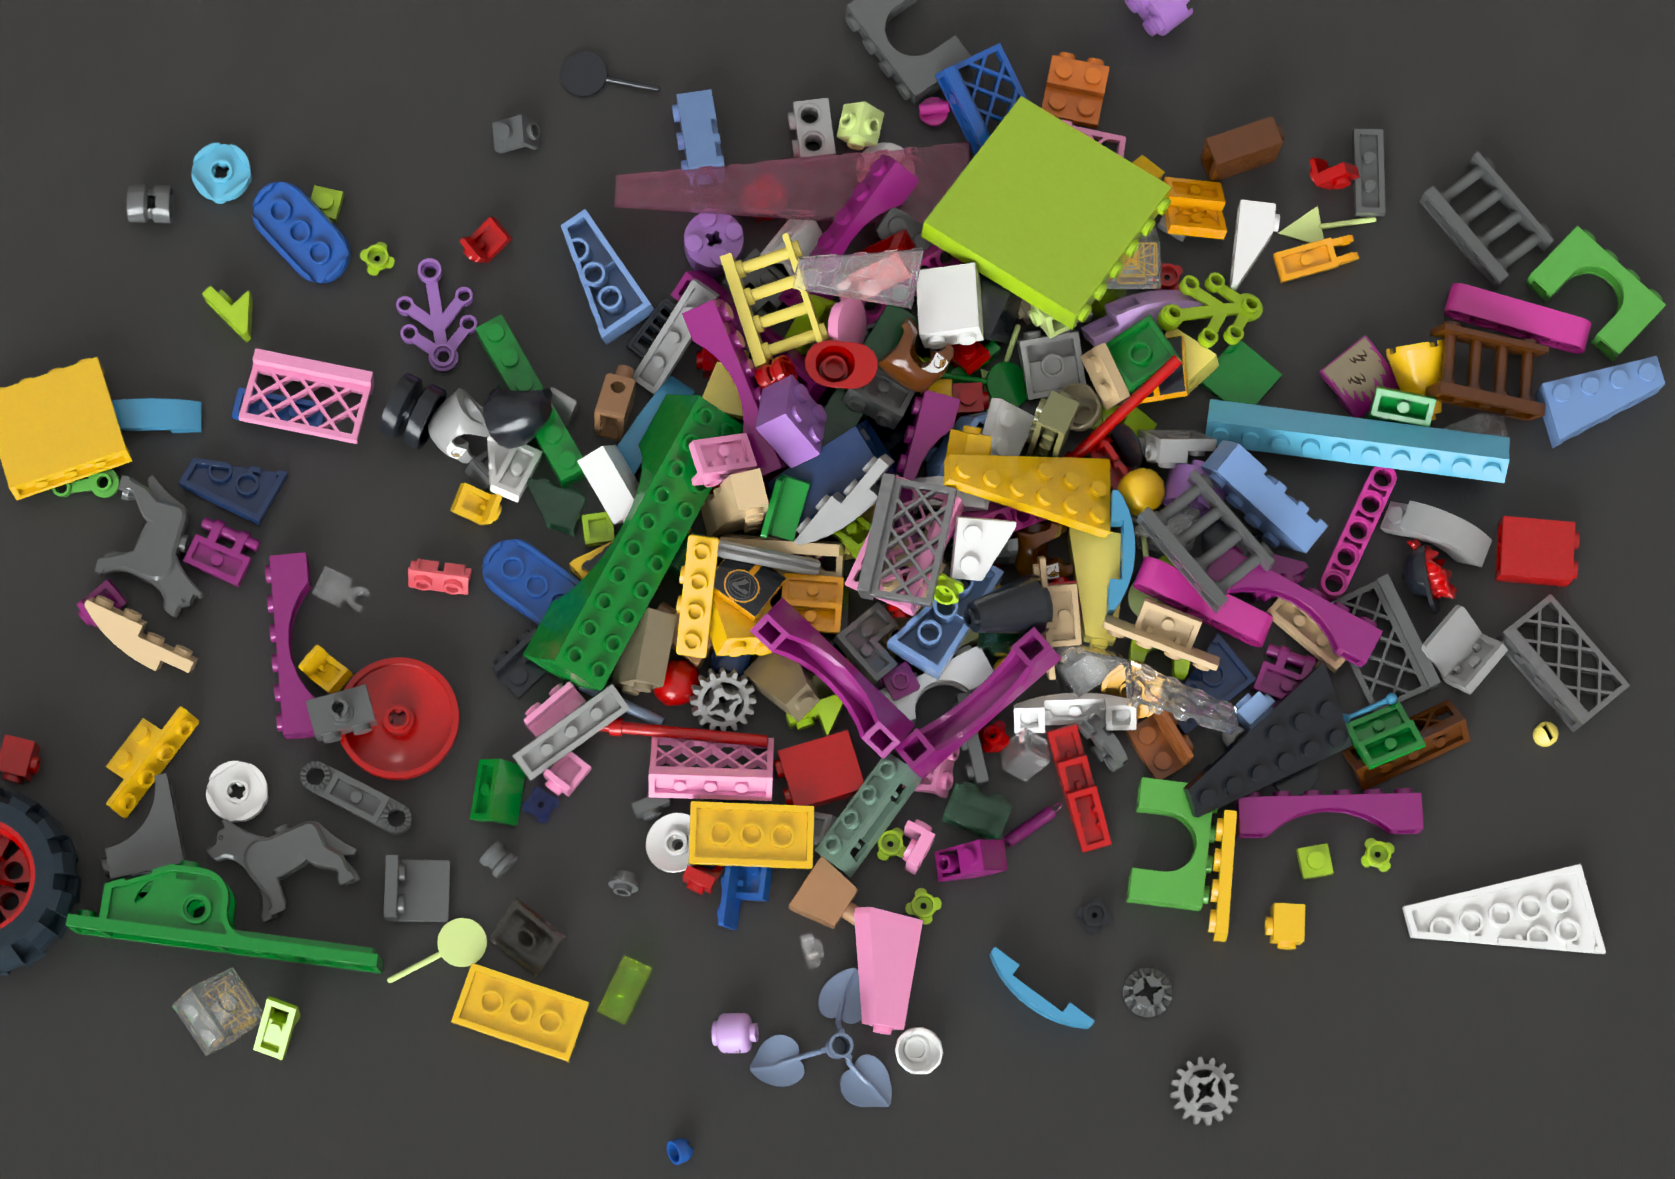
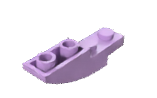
M1155 290L1132 294L1105 304L1107 315L1081 327L1084 338L1095 347L1102 343H1108L1148 315H1151L1157 323V314L1165 305L1175 304L1180 308L1203 306V304L1191 296L1184 295L1179 290Z

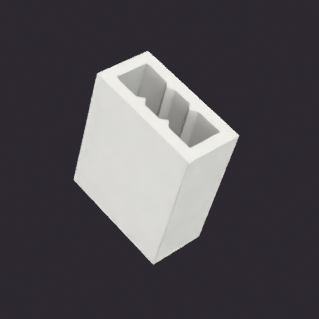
M975 262L916 270L919 336L924 348L941 349L946 346V343H950V345H971L976 341H983L981 284Z
M617 445L601 446L577 462L613 524L624 523L635 499L639 483Z

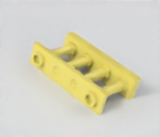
M788 233L782 234L786 247L742 262L741 260L736 261L732 253L720 256L756 369L763 364H769V360H772L773 356L815 341L819 343L830 339L825 323H819L798 259L803 257L798 240L792 241ZM790 258L794 275L752 290L750 287L745 288L742 278L747 277V273ZM799 286L804 302L762 317L759 315L754 316L751 305L756 304L755 301ZM808 313L812 330L772 344L762 342L760 333L764 332V328Z

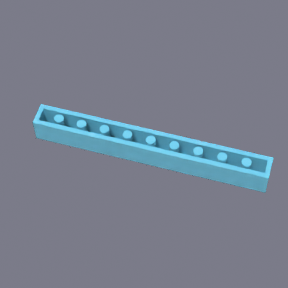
M1210 399L1205 435L1217 439L1216 446H1219L1223 440L1239 443L1246 450L1499 483L1505 482L1509 463L1510 437Z

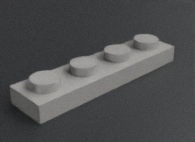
M692 279L634 372L632 379L655 394L667 381L692 341L682 313L712 299H718L720 295L698 279Z
M610 684L512 756L528 779L532 780L630 708L614 685Z

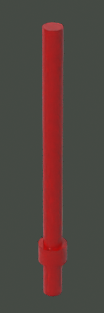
M1174 354L1072 452L1068 451L1062 457L1083 458L1183 362Z
M617 718L600 730L601 732H609L611 736L621 737L623 734L757 747L768 746V735L624 722V718Z

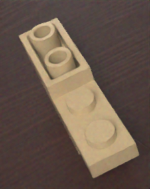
M100 595L86 600L84 606L96 625L113 644L134 660L154 671L160 669L163 662L187 673L194 670L199 658L192 656L193 651L178 644L172 647L164 643L165 638L156 633L148 632L147 635L143 632L148 622L141 619L142 614L129 608H125L124 611L113 606L114 602Z

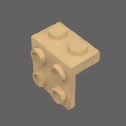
M1106 343L1095 346L1080 357L1105 410L1123 404L1131 396Z

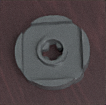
M1092 713L1077 726L1086 739L1090 738L1094 744L1090 749L1100 763L1104 761L1107 767L1112 772H1115L1128 763L1126 761L1128 760L1127 755L1114 733L1110 734L1103 728L1107 724L1097 714Z

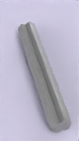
M719 539L718 557L800 574L818 575L820 572L821 562L818 559Z

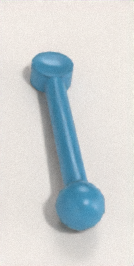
M1388 693L1386 698L1348 715L1343 713L1345 724L1383 705L1395 704L1398 700L1395 693Z

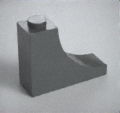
M167 773L154 776V802L143 825L127 840L105 849L106 858H102L105 876H110L113 881L125 878L126 881L150 874L152 869L169 864L180 865L181 860H187L172 781Z

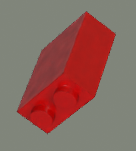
M1503 516L1498 522L1495 581L1567 587L1573 579L1577 578L1578 561H1574V549L1577 550L1579 547L1580 534L1575 531V522Z
M848 730L777 751L778 760L773 761L778 778L784 777L787 789L782 791L786 805L814 806L816 808L854 796L864 783Z

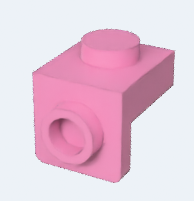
M571 751L554 763L550 770L546 769L543 775L547 780L545 785L558 796L562 792L569 797L592 768Z

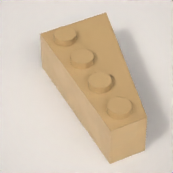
M760 468L729 475L720 484L721 487L713 490L714 494L707 496L701 507L708 537L744 530L745 534L762 530L761 525L764 524L769 503Z

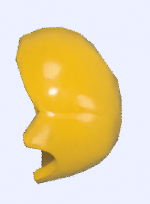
M1138 468L1122 477L1117 487V490H1119L1127 504L1130 514L1139 516L1147 507L1154 511L1162 504L1165 496L1164 481L1156 471L1150 468Z

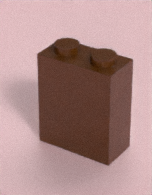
M1273 116L1206 138L1199 158L1208 181L1217 182L1275 162L1285 140L1284 132L1281 125L1276 124Z

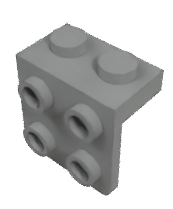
M1456 605L1422 644V651L1431 660L1444 682L1469 695L1508 651L1504 643L1483 634L1467 610L1461 605Z

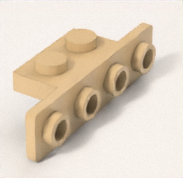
M1037 556L1038 564H1032L1033 574L1038 575L1042 579L1038 582L1042 588H1048L1053 604V620L1046 625V628L1050 629L1041 635L1052 648L1082 645L1077 584L1048 586L1046 558L1044 556ZM1055 665L1046 672L1049 680L1056 679Z
M1146 597L1135 625L1108 614L1104 618L1102 627L1107 629V633L1114 637L1124 638L1126 636L1136 640L1135 643L1140 647L1160 649L1164 651L1167 657L1174 660L1186 659L1193 662L1192 665L1203 671H1209L1210 669L1217 671L1220 657L1192 647L1203 619Z

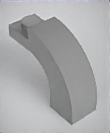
M1390 501L1380 529L1385 533L1427 542L1446 552L1457 563L1482 567L1492 543V539L1468 521L1447 511L1415 501H1410L1409 504Z

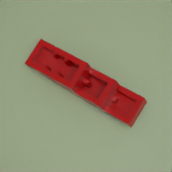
M1073 723L1046 731L1059 781L1081 851L1087 852L1111 845L1097 786L1093 781L1087 755L1084 754L1077 724Z

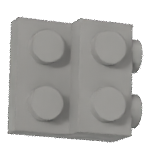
M1069 329L1051 339L1047 334L1041 335L1040 330L1023 332V338L1017 339L1020 365L1023 370L1028 400L1049 397L1051 390L1058 393L1065 386L1073 383L1086 384L1084 366L1080 358L1082 353L1079 332L1077 330Z
M1138 430V439L1143 450V456L1146 457L1147 462L1158 463V467L1176 468V463H1187L1188 455L1205 456V451H1214L1216 449L1217 439L1195 430Z

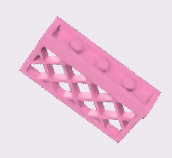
M255 348L253 367L239 413V421L357 444L369 397L372 395L375 385L373 372ZM258 374L271 376L275 384L261 391L256 384ZM292 381L301 382L305 389L290 397L284 385ZM321 387L330 388L334 395L320 403L313 392ZM280 389L286 400L272 407L265 396ZM351 392L362 394L361 402L350 409L343 400V397ZM309 394L316 405L301 413L294 402ZM260 399L268 409L260 415L248 413L249 406ZM338 400L345 411L331 419L324 408ZM291 405L298 415L289 421L280 420L276 412ZM320 410L327 422L318 427L310 426L306 418ZM350 417L354 423L352 434L340 432L335 424Z
M896 475V478H898V479L908 480V479H905V478H903V477H900V476ZM912 490L915 499L903 503L905 507L919 499L915 490ZM921 491V493H922L923 495H925V494L928 493V492ZM936 494L930 499L943 502L940 507L942 509L947 504L948 496ZM959 497L955 499L945 549L955 530L956 516H961L965 509L963 501ZM899 505L897 508V513L902 510ZM919 505L918 507L923 518L916 520V524H919L920 522L929 517L925 516L922 505ZM944 514L939 517L940 520L942 521V523H943ZM901 517L902 526L894 530L899 534L907 532L914 526L912 523L905 524L903 517ZM934 520L931 528L929 524L926 526L928 530L926 538L928 541L940 535L941 527L936 520ZM869 533L845 582L846 586L857 590L859 583L855 580L862 569ZM911 537L907 538L910 545L906 546L909 552L916 551L915 549L925 545L923 540L913 544ZM938 543L932 546L935 551L937 550ZM902 548L896 551L890 549L887 558L888 560L892 559L893 563L896 564L895 557L905 554ZM930 549L917 556L915 561L923 571L934 564L935 557ZM914 565L902 571L900 569L896 570L903 582V576L908 575L906 579L908 581L919 574ZM931 573L926 575L929 581L931 578ZM894 574L882 579L880 590L884 591L882 584L896 579ZM922 578L908 587L913 596L923 598L928 585ZM905 590L900 593V594H905V595H907V593L905 592ZM879 599L901 608L904 613L912 616L915 615L919 606Z
M652 736L649 766V797L772 801L774 738H768L767 747ZM658 745H671L674 748L666 753ZM701 746L704 750L696 754L690 748ZM732 747L735 751L727 755L720 749ZM754 748L767 749V751L760 755H756L751 750ZM681 753L689 758L682 763L674 759ZM712 754L720 759L713 764L705 760V758ZM743 755L750 761L741 765L735 760ZM756 766H759V767L762 768V769H753V768H755Z

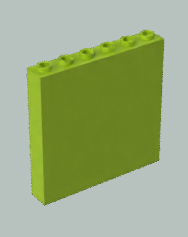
M1021 96L926 218L921 237L965 264L975 262L979 273L1073 330L1079 321L1083 323L1092 311L1090 305L1095 299L1098 301L1102 299L1108 289L1107 283L1110 278L1116 279L1124 267L1122 262L1127 256L1132 258L1140 245L1138 241L1142 235L1147 237L1156 224L1154 220L1158 214L1162 216L1165 214L1172 201L1169 199L1171 186Z

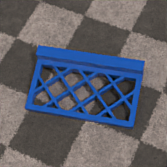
M1000 43L935 75L974 156L991 136L987 129L989 118L1000 123L1004 119L991 113L995 99L1009 104L1006 115L1017 102L1016 98L1019 99L1022 96L1027 99ZM994 52L1000 62L998 72L984 67L987 56ZM980 59L979 65L973 63ZM967 66L977 70L974 83L965 82L959 69ZM982 73L996 78L992 92L978 87ZM1001 80L1011 84L1013 88L1011 99L997 94ZM976 92L990 97L986 111L976 107L974 103Z

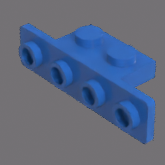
M725 866V873L721 878V903L717 909L719 926L730 930L738 929L741 900L769 901L773 868Z

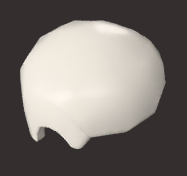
M913 1027L905 1030L899 1036L895 1053L898 1063L906 1071L912 1074H929L940 1065L943 1048L941 1040L933 1031L923 1027Z

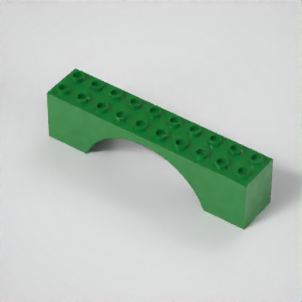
M665 395L638 444L642 455L641 478L635 499L621 529L593 569L568 593L551 602L523 656L566 683L571 681L574 686L602 691L712 487H705L704 484L693 486L691 479L697 474V470L688 445L693 440L741 434L743 432V425L700 395Z

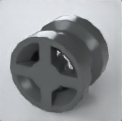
M498 840L482 855L479 862L483 866H488L492 870V875L498 879L511 868L518 856L514 852H508L505 849V844Z

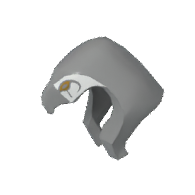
M458 388L433 414L428 424L431 439L447 456L457 459L462 463H470L471 459L476 456L470 453L468 441L464 440L460 435L471 434L482 437L490 435L485 425L484 407L478 404L465 390Z

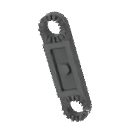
M311 761L302 768L300 773L301 782L308 791L394 835L403 834L412 826L413 816L410 809L389 796L320 761ZM314 769L322 770L325 775L324 780L319 785H311L308 782V774ZM394 811L405 813V822L400 827H393L389 824V815Z

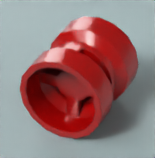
M780 355L773 359L772 364H763L755 370L756 380L761 389L790 375H793L796 380L798 377L793 362L785 355Z

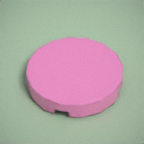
M842 296L839 298L841 300L840 303H835L831 308L828 319L829 338H833L834 341L863 344L867 323L863 303L858 297Z

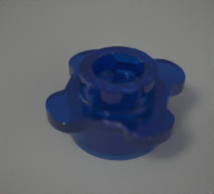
M535 787L529 800L523 803V811L536 816L538 822L545 823L549 820L551 811L559 806V800L556 796H550L546 793L543 787ZM543 802L544 806L540 808L538 803Z

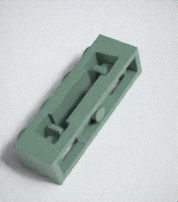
M890 753L884 759L881 758L814 851L851 878L920 784L922 778L909 765ZM901 783L906 787L899 795L895 790ZM890 797H898V799L895 802L891 801ZM859 839L865 843L862 848L861 844L858 843ZM853 848L860 849L853 859L850 854Z

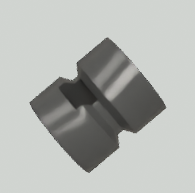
M129 184L127 192V216L129 222L146 223L149 218H152L154 223L173 222L175 211L173 185L156 184L150 189L147 184ZM152 199H155V208H152Z

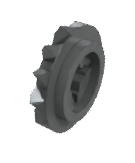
M1140 968L1130 974L1124 983V1001L1128 1008L1139 1016H1157L1167 1009L1172 1000V984L1164 973L1155 968ZM1144 979L1150 988L1160 987V990H1157L1152 995L1153 1005H1151L1150 1000L1146 996H1135V994H1139L1144 989Z

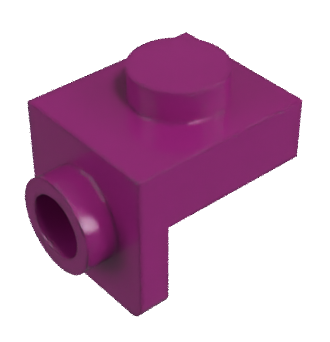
M110 579L104 581L76 604L80 609L78 615L87 625L92 624L95 628L98 627L84 606L87 599L91 597L96 598L97 595L104 596L114 602L113 606L121 609L129 602Z
M907 661L900 665L898 663L893 670L879 680L882 689L887 688L892 700L895 702L920 689V684Z

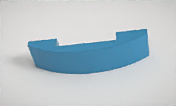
M670 376L658 389L617 446L635 477L642 469V455L638 444L665 395L696 394L694 390L673 376Z
M155 398L112 400L121 431L171 430L172 433L202 432V402Z
M1112 490L1110 496V527H1121L1120 579H1110L1107 585L1106 614L1113 615L1120 605L1130 583L1135 561V535L1132 518L1119 490Z
M993 948L989 956L994 968L1009 990L1026 1006L1059 1024L1082 1029H1089L1095 1020L1072 1003H1069L1062 1012L1013 976L1019 964L998 948Z

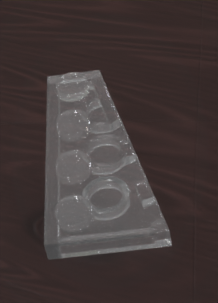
M912 248V250L905 251L885 250L878 253L858 252L851 255L831 254L798 257L793 289L912 309L924 250L923 248Z
M1131 660L1125 668L1127 706L1137 708L1139 704L1146 705L1149 712L1159 715L1164 710L1173 713L1177 720L1186 722L1187 719L1192 718L1196 720L1199 726L1231 735L1238 727L1236 707L1231 703L1209 696L1201 689L1187 686L1172 676L1167 677L1145 664L1141 665Z

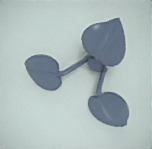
M849 968L837 973L821 989L818 998L820 1013L826 1018H836L835 1025L838 1031L827 1038L825 1047L799 1054V1046L794 1039L786 1035H775L761 1044L750 1064V1071L762 1082L773 1086L785 1087L797 1083L804 1076L805 1069L800 1061L802 1059L827 1053L833 1059L845 1058L846 1064L850 1069L845 1071L840 1078V1090L843 1097L849 1103L858 1107H888L891 1104L892 1086L886 1067L878 1058L869 1054L860 1056L855 1064H853L851 1052L853 1051L854 1043L852 1038L842 1028L841 1020L848 1024L857 1023L862 1020L857 968Z

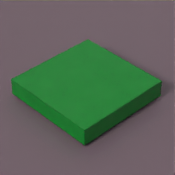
M1148 315L1106 343L1131 395L1174 354L1180 359L1151 315Z
M1241 340L1238 344L1229 345L1218 357L1219 366L1204 379L1200 385L1218 400L1257 405L1278 382L1282 374Z

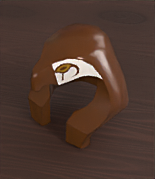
M910 317L901 324L904 334L899 344L888 354H885L878 361V365L902 386L914 392H921L928 389L944 375L954 357V349L950 343H946V347L942 350L930 352L931 359L929 362H923L915 351L919 329Z
M1053 521L1039 522L1013 532L1011 539L1018 538V553L1014 563L1017 572L1022 576L1033 574L1032 564H1038L1037 556H1044L1046 558L1047 580L1071 575L1074 568L1073 563L1066 564L1059 557L1050 558L1047 554L1048 543L1066 532L1068 526Z

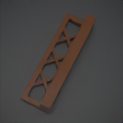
M1449 699L1409 717L1416 726L1424 727L1423 730L1419 731L1426 744L1424 748L1370 770L1362 759L1356 760L1353 756L1358 754L1354 746L1342 751L1343 757L1354 770L1357 785L1362 792L1470 741L1466 719ZM1447 711L1451 715V717L1444 720L1435 719Z

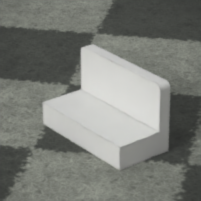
M791 216L760 255L786 247L782 234L788 233L792 241L798 240L803 253V257L798 258L801 265V262L809 256L817 245L818 239L823 233L813 216ZM790 258L778 262L784 265L789 276L795 274Z

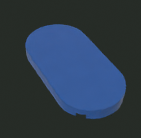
M274 182L264 186L257 193L252 206L254 207V215L252 217L255 227L301 277L315 283H329L339 278L345 272L351 255L350 245L346 236L300 187L287 182Z
M521 539L497 542L487 551L483 559V577L488 588L538 626L551 602L568 593L580 582L579 579L541 551Z

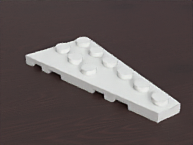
M1581 864L1424 901L1402 908L1410 938L1594 954L1606 953Z

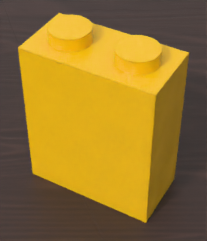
M714 594L709 636L716 656L729 655L737 657L749 654H757L759 656L771 654L772 652L750 632L772 608L770 602L753 622Z

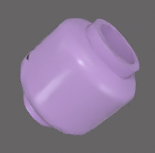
M723 1013L718 1017L717 1021L712 1023V1042L714 1046H718L722 1053H747L750 1051L753 1042L758 1041V1024L752 1023V1019L747 1013Z

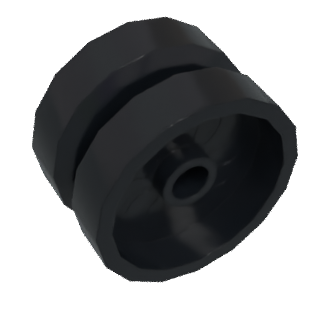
M410 373L404 374L395 386L383 411L379 427L380 433L393 439L403 434V440L406 445L416 450L422 449L430 438L428 424L435 411L446 400V390L434 384L428 385L423 390L421 378Z

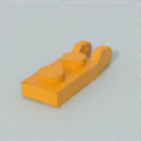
M1346 235L1335 239L1330 237L1274 253L1273 259L1280 282L1284 283L1320 273L1358 260V252H1350L1336 257L1334 250L1336 247L1349 245L1354 241L1353 236Z

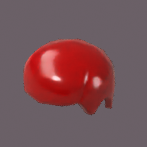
M669 661L664 686L653 689L655 697L669 707L689 703V697L695 695L692 692V685H701L698 679L699 672L693 664H689L688 661Z

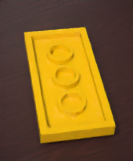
M691 801L688 864L812 869L814 806Z
M1225 810L1223 818H1217L1215 841L1221 842L1220 849L1215 848L1213 859V872L1219 873L1218 879H1213L1210 902H1216V910H1210L1208 932L1214 933L1213 941L1226 942L1229 927L1237 811Z
M472 963L451 1022L569 1062L590 1003Z

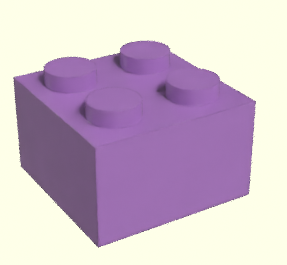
M790 375L762 389L755 428L786 464L793 468L821 454L827 415L824 408L817 404L809 395L807 388L800 384L793 375Z

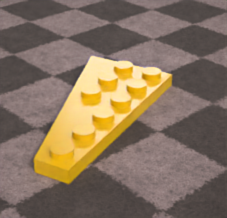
M950 454L944 460V486L956 488L959 491L1105 538L1110 533V459Z

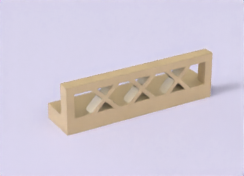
M726 534L720 537V540L789 554H803L813 559H819L822 556L837 557L836 571H825L820 566L818 575L843 577L845 545L840 541L816 540L797 545L795 542L779 537L763 538L760 536ZM775 569L776 571H778V572H779L780 574H782V575H783V573H795V572H790V571Z

